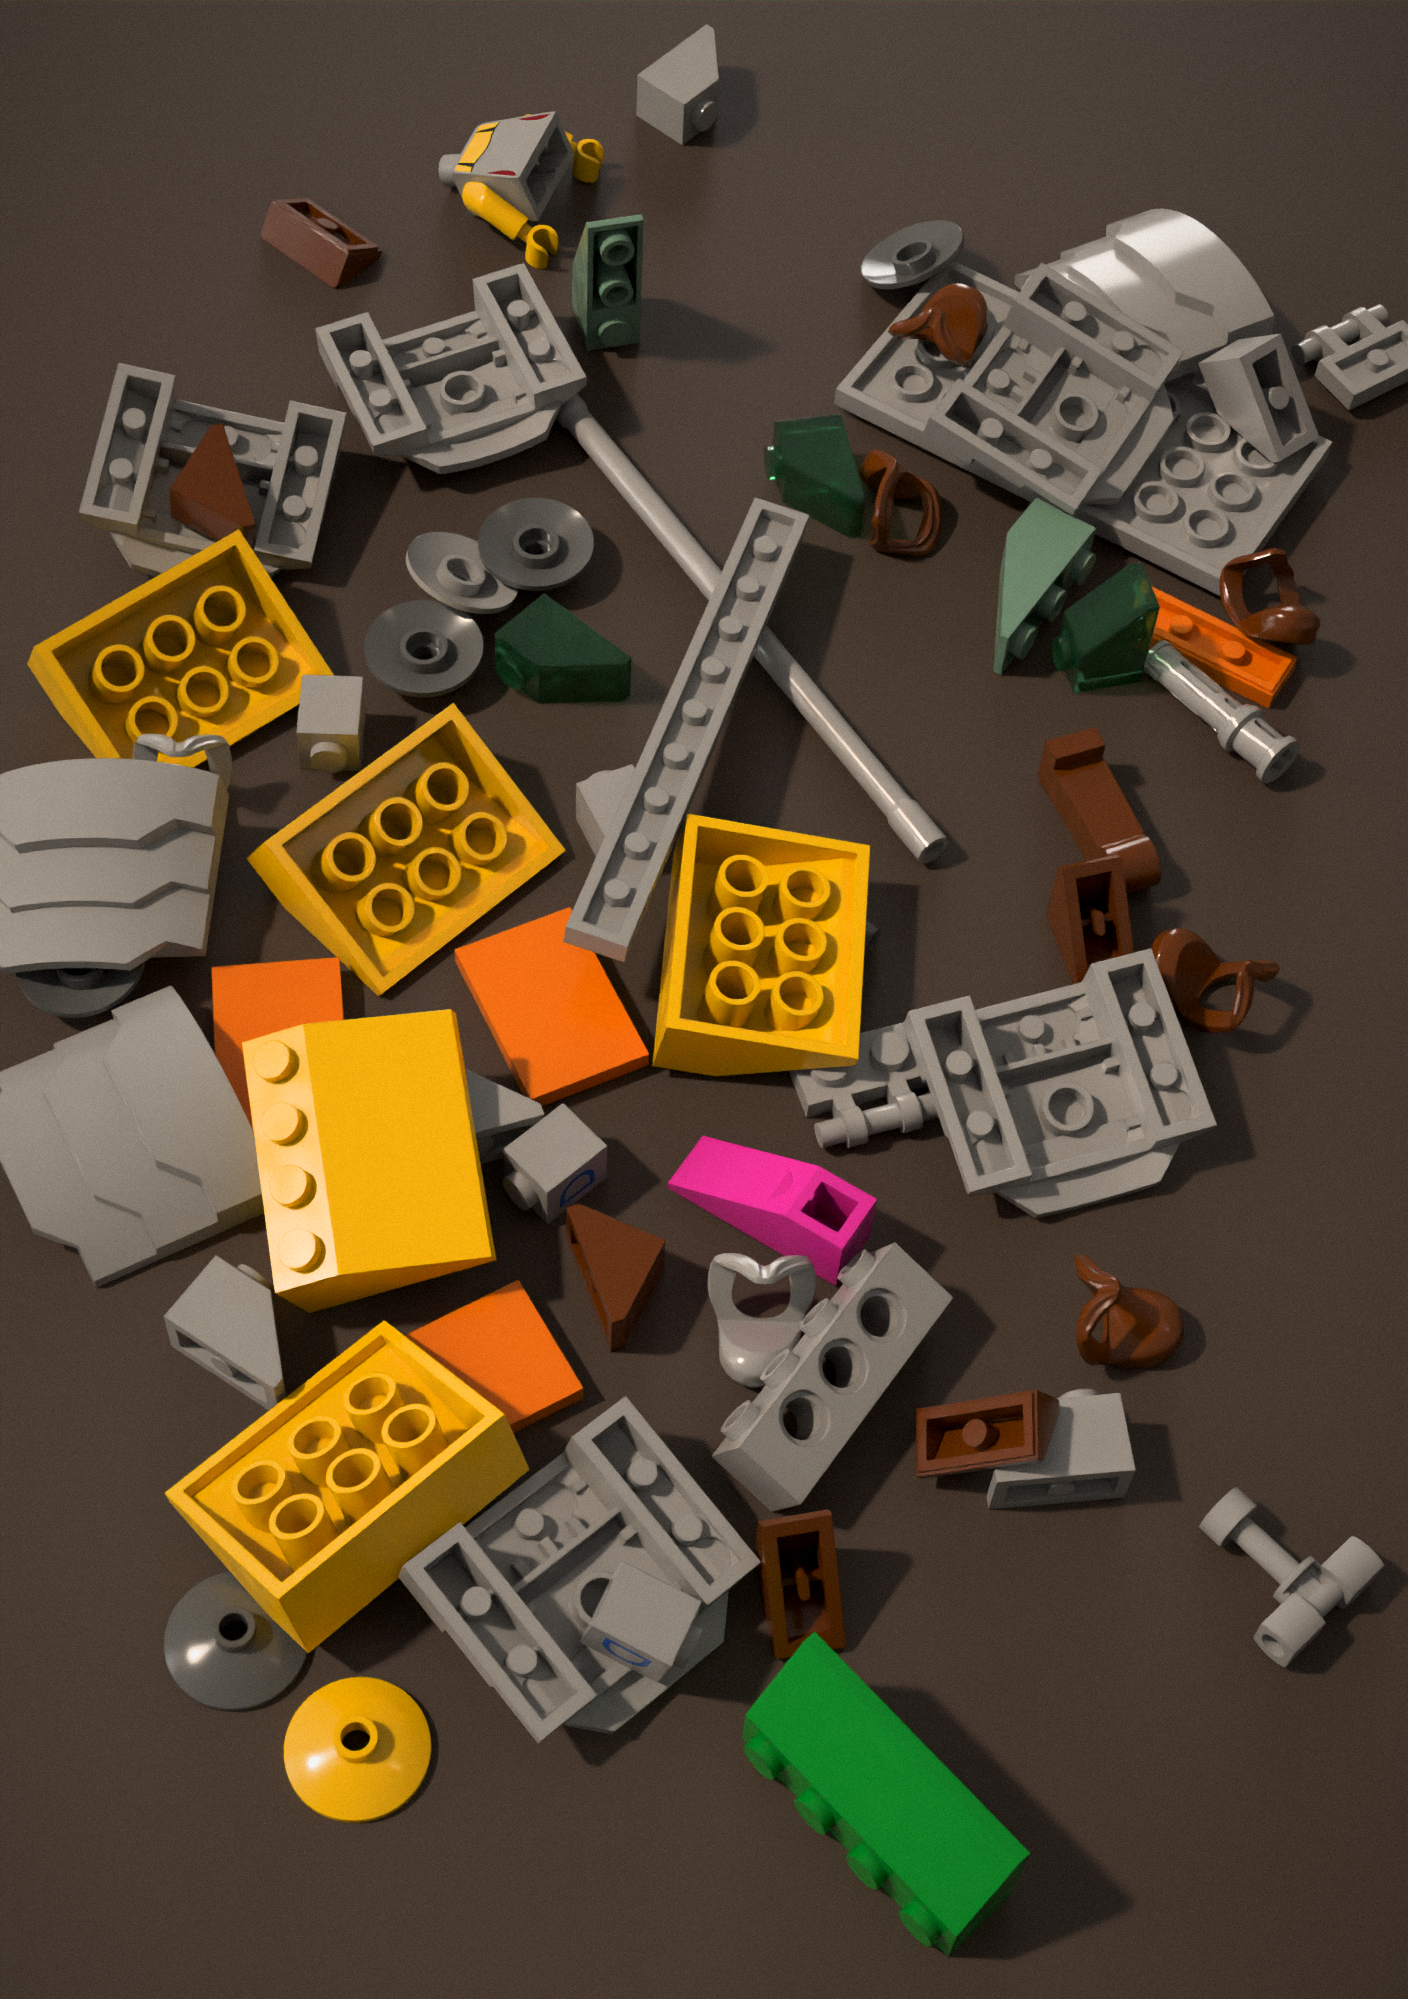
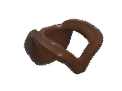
M961 283L949 284L939 289L928 300L919 315L892 324L888 333L899 337L901 340L920 339L933 342L937 345L945 359L961 367L970 368L973 363V355L987 331L989 317L987 303L984 296L977 289Z
M878 449L872 450L865 457L859 469V476L863 483L873 493L877 494L875 515L871 519L873 532L869 539V546L879 552L910 556L928 554L934 549L938 541L943 517L941 500L935 486L929 481L919 478L899 467V461L893 456ZM894 499H922L923 516L915 541L889 538Z
M1271 548L1243 555L1229 561L1223 567L1220 574L1219 588L1221 601L1233 624L1246 636L1299 645H1312L1321 626L1320 618L1309 609L1300 605L1298 589L1293 577L1294 571L1287 561V553L1284 549ZM1264 564H1270L1276 578L1281 605L1264 609L1252 615L1246 608L1243 600V571Z
M1174 928L1162 932L1151 946L1174 1011L1194 1029L1206 1033H1223L1238 1027L1251 1008L1254 993L1253 982H1268L1270 979L1275 978L1280 970L1276 961L1245 960L1230 963L1222 962L1203 938L1195 932L1184 928ZM1237 977L1232 1011L1210 1010L1199 1005L1201 996L1209 987L1215 983Z
M1085 1254L1075 1255L1076 1275L1094 1295L1082 1308L1076 1324L1077 1347L1080 1356L1087 1364L1092 1366L1113 1365L1129 1368H1150L1165 1361L1179 1348L1184 1337V1327L1179 1308L1173 1300L1157 1291L1144 1288L1122 1287L1118 1278L1102 1271ZM1102 1318L1103 1331L1101 1341L1098 1342L1092 1336V1332Z

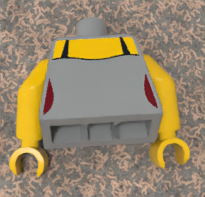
M556 111L533 115L526 114L521 117L486 122L477 126L461 154L443 155L440 159L438 170L442 184L446 187H457L464 205L471 214L483 218L513 241L516 237L520 238L526 243L525 259L528 264L537 269H545L549 259L546 250L553 255L557 254V233L550 226L537 225L532 228L527 222L540 219L572 159H574L572 164L573 175L583 182H595L598 179L599 170L602 166L604 150L600 142L594 139H583L578 144L572 141L573 135L564 131Z

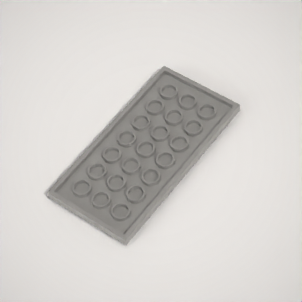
M953 261L945 269L929 278L838 385L835 391L834 404L1030 502H1033L1037 497L1066 512L1027 486H1024L1022 489L976 460L969 466L922 436L933 411L957 378L963 381L1002 328L1013 301L1020 293ZM961 283L969 285L980 291L987 303L989 314L987 331L973 355V363L970 368L961 367L945 359L937 345L933 342L920 339L901 340L899 337L890 335L888 330L896 322L919 315L928 300L939 289L949 284ZM1187 374L1165 383L1174 420L1117 504H1081L1072 516L1096 528V535L1220 596L1219 581L1223 567L1234 558L1261 552L1328 458L1333 442L1319 435L1318 439L1282 461L1272 463L1217 414L1205 381L1192 374Z

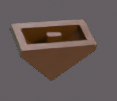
M223 423L211 425L170 488L171 518L216 541L239 529L254 551L256 524Z
M1118 854L1059 866L1057 869L1046 918L1073 984L1082 982L1092 963L1134 953L1122 856Z
M582 1204L566 1207V1239L610 1352L623 1349L664 1271L666 1240Z
M830 1510L758 1521L754 1554L761 1563L755 1568L776 1660L791 1657L803 1641L814 1631L832 1650L846 1647L833 1520Z

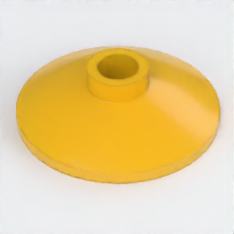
M371 1677L340 1679L315 1691L295 1712L284 1741L285 1768L288 1779L298 1797L316 1813L328 1819L344 1823L375 1821L400 1809L420 1788L426 1777L431 1760L430 1731L426 1718L418 1704L410 1695L396 1685ZM354 1730L364 1731L370 1736L367 1746L359 1751L348 1750L342 1744L344 1737Z

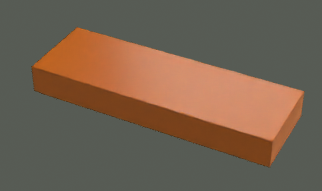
M1144 582L1116 619L1113 631L1148 650L1160 641H1168L1182 656L1196 665L1217 684L1268 709L1293 673L1298 657L1259 638L1246 636L1237 627Z

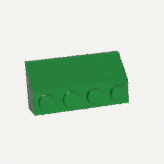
M814 1631L803 1641L745 1714L742 1739L746 1744L743 1746V1751L750 1763L761 1775L771 1781L778 1776L795 1794L797 1798L794 1800V1805L801 1817L813 1830L821 1835L829 1831L849 1852L846 1855L848 1865L866 1886L875 1891L882 1887L902 1908L898 1914L907 1930L926 1947H931L935 1943L948 1957L1011 1896L1030 1852Z

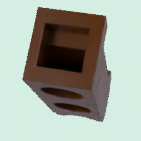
M1093 727L1046 740L1037 778L1085 860L1088 861L1117 854L1122 856L1127 894L1158 885L1161 879L1158 854L1149 837L1142 834L1144 833L1142 827L1103 757L1106 745L1097 728Z

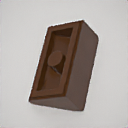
M307 197L271 201L261 230L263 240L335 288L347 283L379 259L382 253L379 246Z
M1036 1389L916 1409V1477L926 1479L1044 1461L1059 1416L1060 1401Z

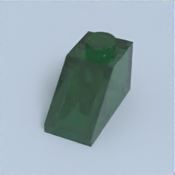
M841 414L775 421L773 444L764 448V465L768 480H777L782 502L802 513L810 515L809 517L848 538L861 537L865 495Z
M1142 562L1130 563L1064 611L1060 634L1054 637L1052 641V654L1057 670L1059 672L1065 671L1073 693L1141 681L1160 609Z
M545 593L495 633L496 671L500 678L510 688L515 690L521 689L538 703L622 702L630 696L632 658Z

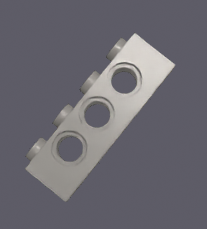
M895 1242L870 1253L866 1249H862L844 1265L837 1277L843 1284L831 1300L828 1298L823 1299L810 1310L799 1326V1329L805 1333L792 1351L785 1349L770 1362L760 1377L766 1384L753 1402L747 1400L738 1406L726 1419L721 1428V1432L726 1438L713 1453L712 1457L771 1512L800 1505L953 1299L937 1281ZM861 1308H864L872 1318V1334L862 1324ZM824 1357L832 1363L835 1369L836 1380L834 1386L827 1381L823 1374L822 1361ZM785 1408L789 1409L796 1418L798 1429L795 1438L785 1429L783 1423Z

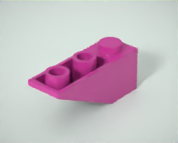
M707 1136L701 1137L667 1183V1188L781 1255L809 1257L814 1264L815 1274L835 1286L839 1283L837 1277L841 1269L863 1248L870 1238L877 1203L875 1197L820 1166Z

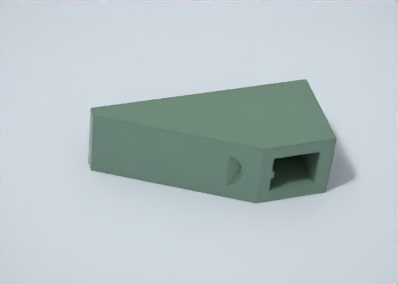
M642 214L586 222L572 264V306L587 351L640 343L644 228Z
M1037 497L1007 532L999 576L993 672L999 675L1005 671L1015 657L1021 660L1026 657L1037 638L1039 626L1044 620L1052 622L1056 619L1065 604L1068 589L1073 583L1079 586L1082 585L1089 576L1096 561V554L1091 552L1096 528Z

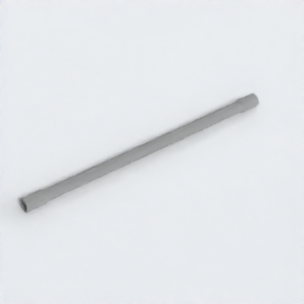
M578 393L561 404L556 421L572 434L709 601L722 571L592 416L584 400ZM766 625L754 657L887 817L889 826L921 864H926L938 858L949 844L948 838L919 803L906 794Z

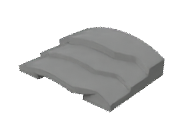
M1161 208L1151 209L1108 224L1106 226V237L1063 251L1059 260L1045 264L1183 350L1182 357L1166 382L1200 370L1199 362L1238 339L1272 335L1274 314L1246 267L1212 231L1181 212ZM1037 268L1015 275V285L1022 290Z
M1041 262L1013 301L1002 328L965 379L962 381L957 378L929 417L922 436L969 466L976 460L1022 489L1024 486H1027L1071 515H1074L1081 504H1117L1174 420L1165 382L1184 351Z
M524 263L472 279L475 311L384 340L381 339L368 312L315 328L319 353L337 390L342 391L355 420H358L374 454L403 456L438 474H446L504 459L547 439L561 404L587 385V377Z
M118 363L80 505L79 519L109 532L131 569L152 576L160 575L217 542L216 540L171 518L170 488L210 426L223 423L256 524L254 553L270 578L281 570L311 568L345 433L346 412L290 400L285 422H278L177 400L176 375Z
M118 758L53 761L25 766L0 774V969L6 975L61 968H98L131 971L149 958L206 956L229 794L220 776L208 771L177 764Z
M1151 948L1092 963L1082 982L977 1010L974 1009L969 995L908 1011L903 1024L922 1082L928 1084L945 1137L949 1139L968 1196L997 1193L1034 1218L1094 1205L1158 1185L1179 1144L1209 1132L1217 1126Z
M172 986L111 1010L113 1019L53 1044V1050L0 1072V1163L33 1233L48 1240L77 1248L96 1288L264 1213L254 1131L207 1039L189 1009Z
M625 1396L572 1436L562 1454L466 1527L459 1522L405 1563L398 1577L442 1633L447 1631L490 1688L492 1686L495 1688L539 1744L563 1725L613 1734L724 1642L728 1591L755 1569L761 1561ZM623 1561L702 1601L692 1624L703 1630L690 1659L683 1669L672 1664L671 1668L658 1682L580 1643L611 1577Z

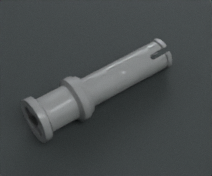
M1166 640L1160 641L1145 655L1143 659L1145 662L1141 664V669L1163 685L1195 715L1210 725L1218 733L1217 739L1220 747L1229 753L1235 751L1256 769V777L1262 783L1268 784L1273 782L1294 762L1301 747L1297 739L1293 736H1282L1263 720L1264 713L1257 706L1250 704L1242 705L1232 698L1221 686L1182 656L1171 643Z

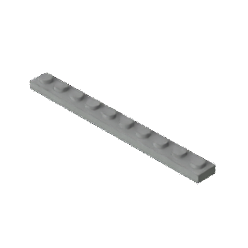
M756 497L754 498L566 924L563 942L625 962L803 540L810 515Z

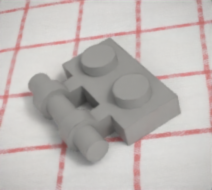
M1378 304L1369 309L1359 307L1345 314L1342 322L1330 328L1322 325L1307 332L1305 340L1292 346V357L1299 365H1303L1311 360L1317 361L1318 365L1314 376L1348 410H1351L1408 382V324L1401 320L1386 328L1384 325L1388 323L1389 316L1384 306ZM1350 341H1351L1352 343H1354V344H1352V345H1350V346H1348V345L1346 344V343H1348V342H1350Z
M904 1022L860 1033L859 1057L855 1066L789 1071L806 1118L829 1112L832 1113L833 1119L814 1124L815 1135L820 1148L844 1143L846 1148L866 1144L870 1135L897 1128L901 1133H907L922 1129L924 1121L939 1118L931 1093L916 1097L914 1092H911L927 1087L928 1084L922 1082L903 1026ZM882 1098H886V1101L888 1103L886 1105L867 1109L864 1111H861V1109L858 1106H856L859 1104L875 1101Z

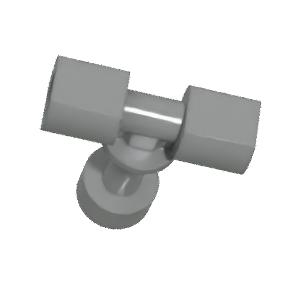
M1235 1487L1209 1511L1199 1528L1220 1548L1233 1540L1280 1584L1273 1594V1598L1281 1605L1261 1623L1253 1638L1267 1656L1280 1666L1286 1668L1318 1636L1326 1623L1323 1617L1335 1606L1345 1609L1376 1579L1384 1564L1367 1544L1354 1536H1351L1322 1565L1311 1555L1299 1564L1251 1519L1256 1513L1258 1506L1238 1487Z

